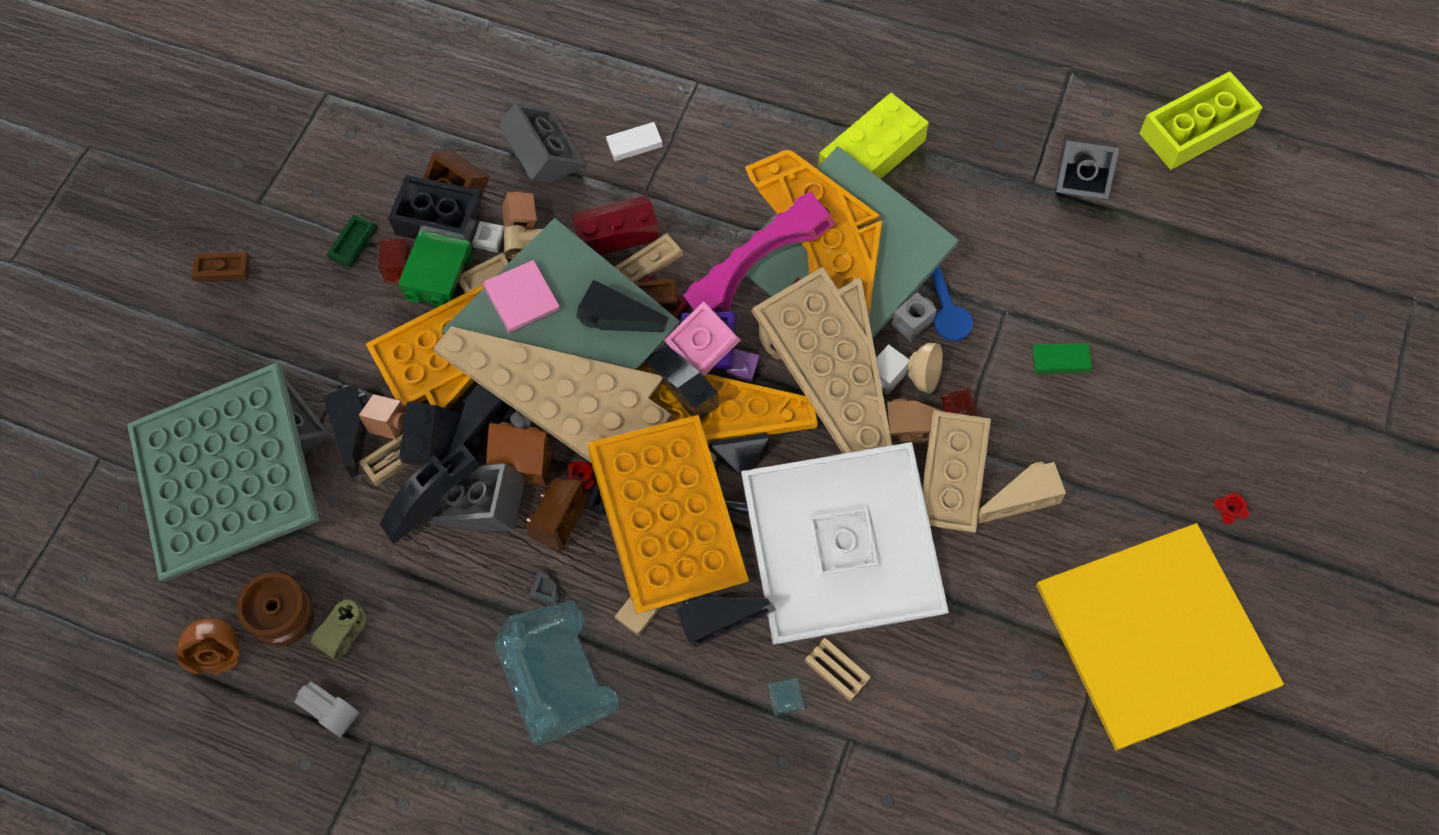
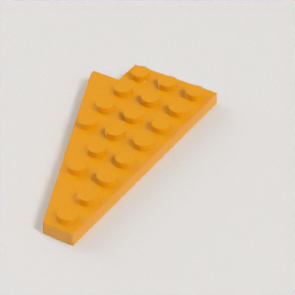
M646 362L638 369L639 371L654 374ZM710 374L704 376L718 392L719 406L700 420L707 444L715 440L764 433L772 435L817 428L815 410L806 396ZM661 382L649 399L671 414L666 423L691 417Z

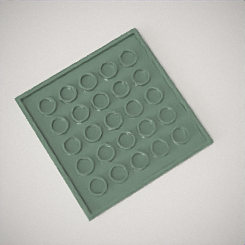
M276 362L127 424L159 581L166 582L320 521L282 365Z

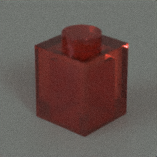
M406 239L380 240L378 269L384 281L399 282L411 253Z

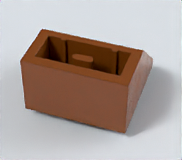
M501 422L500 424L490 423L486 465L507 464L525 476L526 483L546 486L553 459V452L546 432L535 427H528L527 429L516 428L513 424Z

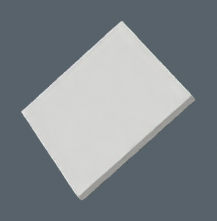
M912 442L741 471L764 599H769L776 608V611L767 614L773 645L949 613Z

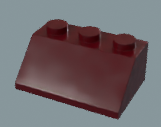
M647 195L571 214L577 237L599 255L640 246L659 239L657 219L652 203Z

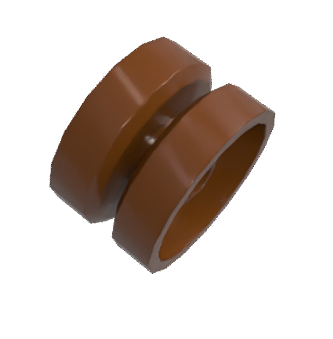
M279 572L264 573L253 578L243 588L237 602V614L241 624L262 643L279 647L288 646L300 640L308 632L314 619V606L310 596L290 576Z

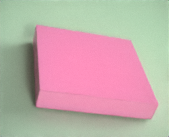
M534 260L483 282V287L508 333L559 311L560 306Z
M704 301L664 339L676 353L695 367L703 376L741 341Z

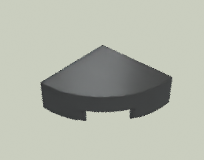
M539 569L529 598L558 607V588L549 574Z

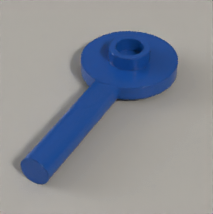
M939 265L932 273V277L942 309L935 316L934 328L943 339L960 341L970 334L973 320L967 310L959 306H953Z

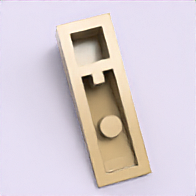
M1037 462L1030 465L980 508L978 524L1060 504L1066 492L1055 463L1045 464L1044 462Z

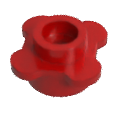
M583 461L570 463L568 466L569 478L567 480L580 481L585 489L593 488L595 483L593 480L594 469L592 463ZM581 473L584 474L582 478L579 477Z
M1231 493L1224 499L1217 498L1214 502V507L1222 514V521L1225 524H1232L1236 519H1246L1249 516L1246 502L1238 493Z

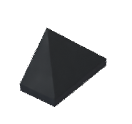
M768 433L711 441L712 453L716 455L717 461L742 477L741 471L752 470L767 452Z

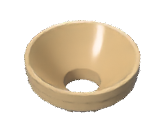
M938 343L923 345L917 352L914 351L908 363V377L912 379L919 391L928 394L935 390L942 369V348Z

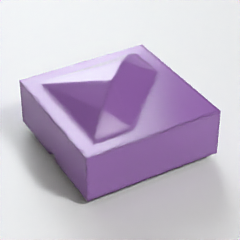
M734 349L732 369H726V377L752 383L759 363V355Z

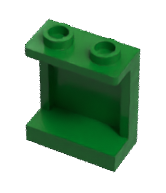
M420 230L398 283L403 296L409 301H423L431 303L435 307L453 300V294L465 263H472L474 257L470 241Z

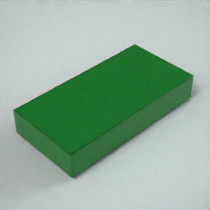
M1089 343L1033 345L1032 347L1035 374L1090 372L1092 369Z

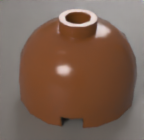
M206 618L192 622L183 630L176 648L177 663L184 670L200 675L201 670L213 669L211 675L229 671L237 664L240 654L238 634L229 623L219 619Z

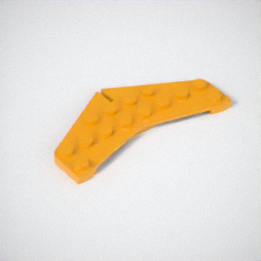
M781 151L746 166L745 168L751 183L777 215L787 211L793 206L798 197L806 195L810 191L827 210L836 224L815 241L800 242L808 254L809 274L823 267L838 290L860 277L869 317L883 227L880 215L793 151Z

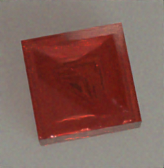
M969 388L947 393L940 397L946 412L970 416L978 414Z

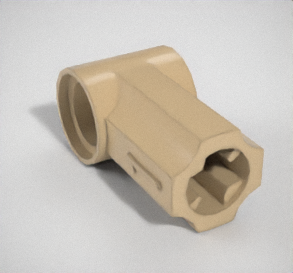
M520 225L506 227L504 230L505 257L513 260L543 229L527 230Z

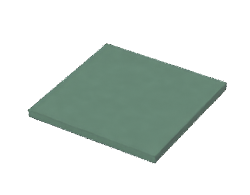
M837 146L817 169L879 214L883 222L869 316L873 339L893 317L894 311L916 292L959 244V240ZM777 213L766 223V225L761 230H763L769 224L772 223V220L777 215ZM800 242L783 246L760 259L745 276L772 297L791 286L797 277L803 279L809 275L807 251Z
M554 218L498 275L534 260L560 306L559 311L508 333L483 288L442 329V334L445 335L450 327H455L638 370L664 342V339L679 326L680 321ZM594 279L669 317L664 332L600 330L596 327L589 328L583 325L580 319L576 318L578 306Z

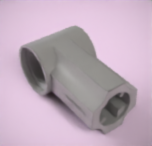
M312 681L300 689L295 700L297 705L316 717L321 725L340 738L360 713L339 697H333Z

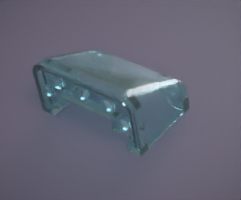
M574 600L509 616L496 636L495 645L498 657L530 739L536 746L550 743L604 719L619 709L616 692L607 685L598 687L578 639V635L584 626V616L581 610L577 608Z

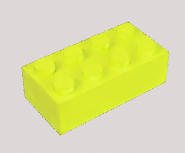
M1229 71L1148 114L1139 134L1168 168L1172 170L1252 127L1263 107Z
M890 93L819 153L818 167L838 146L879 179H882L926 141L929 122L894 94Z

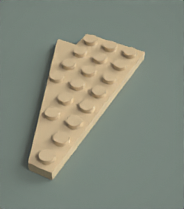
M821 267L752 308L751 312L843 454L892 446L865 295L860 277L838 290L825 269Z
M450 327L434 347V352L589 462H591V458L587 448L588 442L664 424L671 416L669 412L649 399L662 382L663 377L660 375L455 327Z

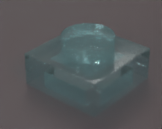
M798 678L768 683L774 716L804 710Z

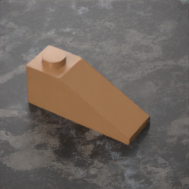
M902 398L887 402L886 414L892 444L929 442L932 413L934 410H942L915 400L907 401Z

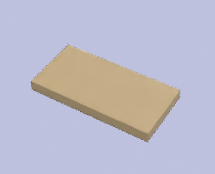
M933 411L922 485L931 527L976 533L991 423L990 418Z

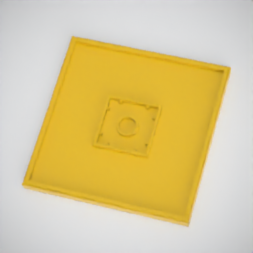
M1197 523L1044 579L1036 584L1115 751L1278 689L1284 685Z

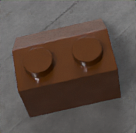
M453 150L432 153L423 178L480 190L482 198L490 176Z
M553 479L550 487L544 488L540 496L539 507L536 512H531L526 522V529L530 539L559 552L562 551L587 505L582 484L577 480Z

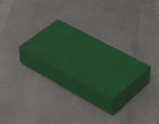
M353 214L326 254L328 259L351 269L378 229L376 223Z

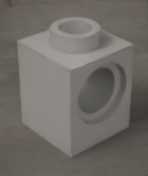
M917 292L894 311L892 325L912 342L934 323L937 309L931 300L923 298ZM911 314H919L921 317H913Z

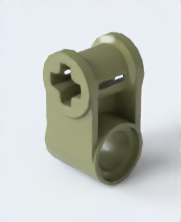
M351 600L339 602L323 624L316 629L311 638V644L332 659H341L347 653L361 630L366 626V612ZM349 614L354 615L352 619H348L347 616Z

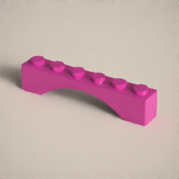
M810 191L806 195L798 197L793 206L787 211L776 215L772 223L766 228L755 232L751 240L744 246L733 250L730 257L723 263L712 267L709 274L701 281L694 282L683 296L694 310L704 301L715 313L727 312L730 310L734 294L740 282L760 259L772 251L789 244L815 241L836 223Z

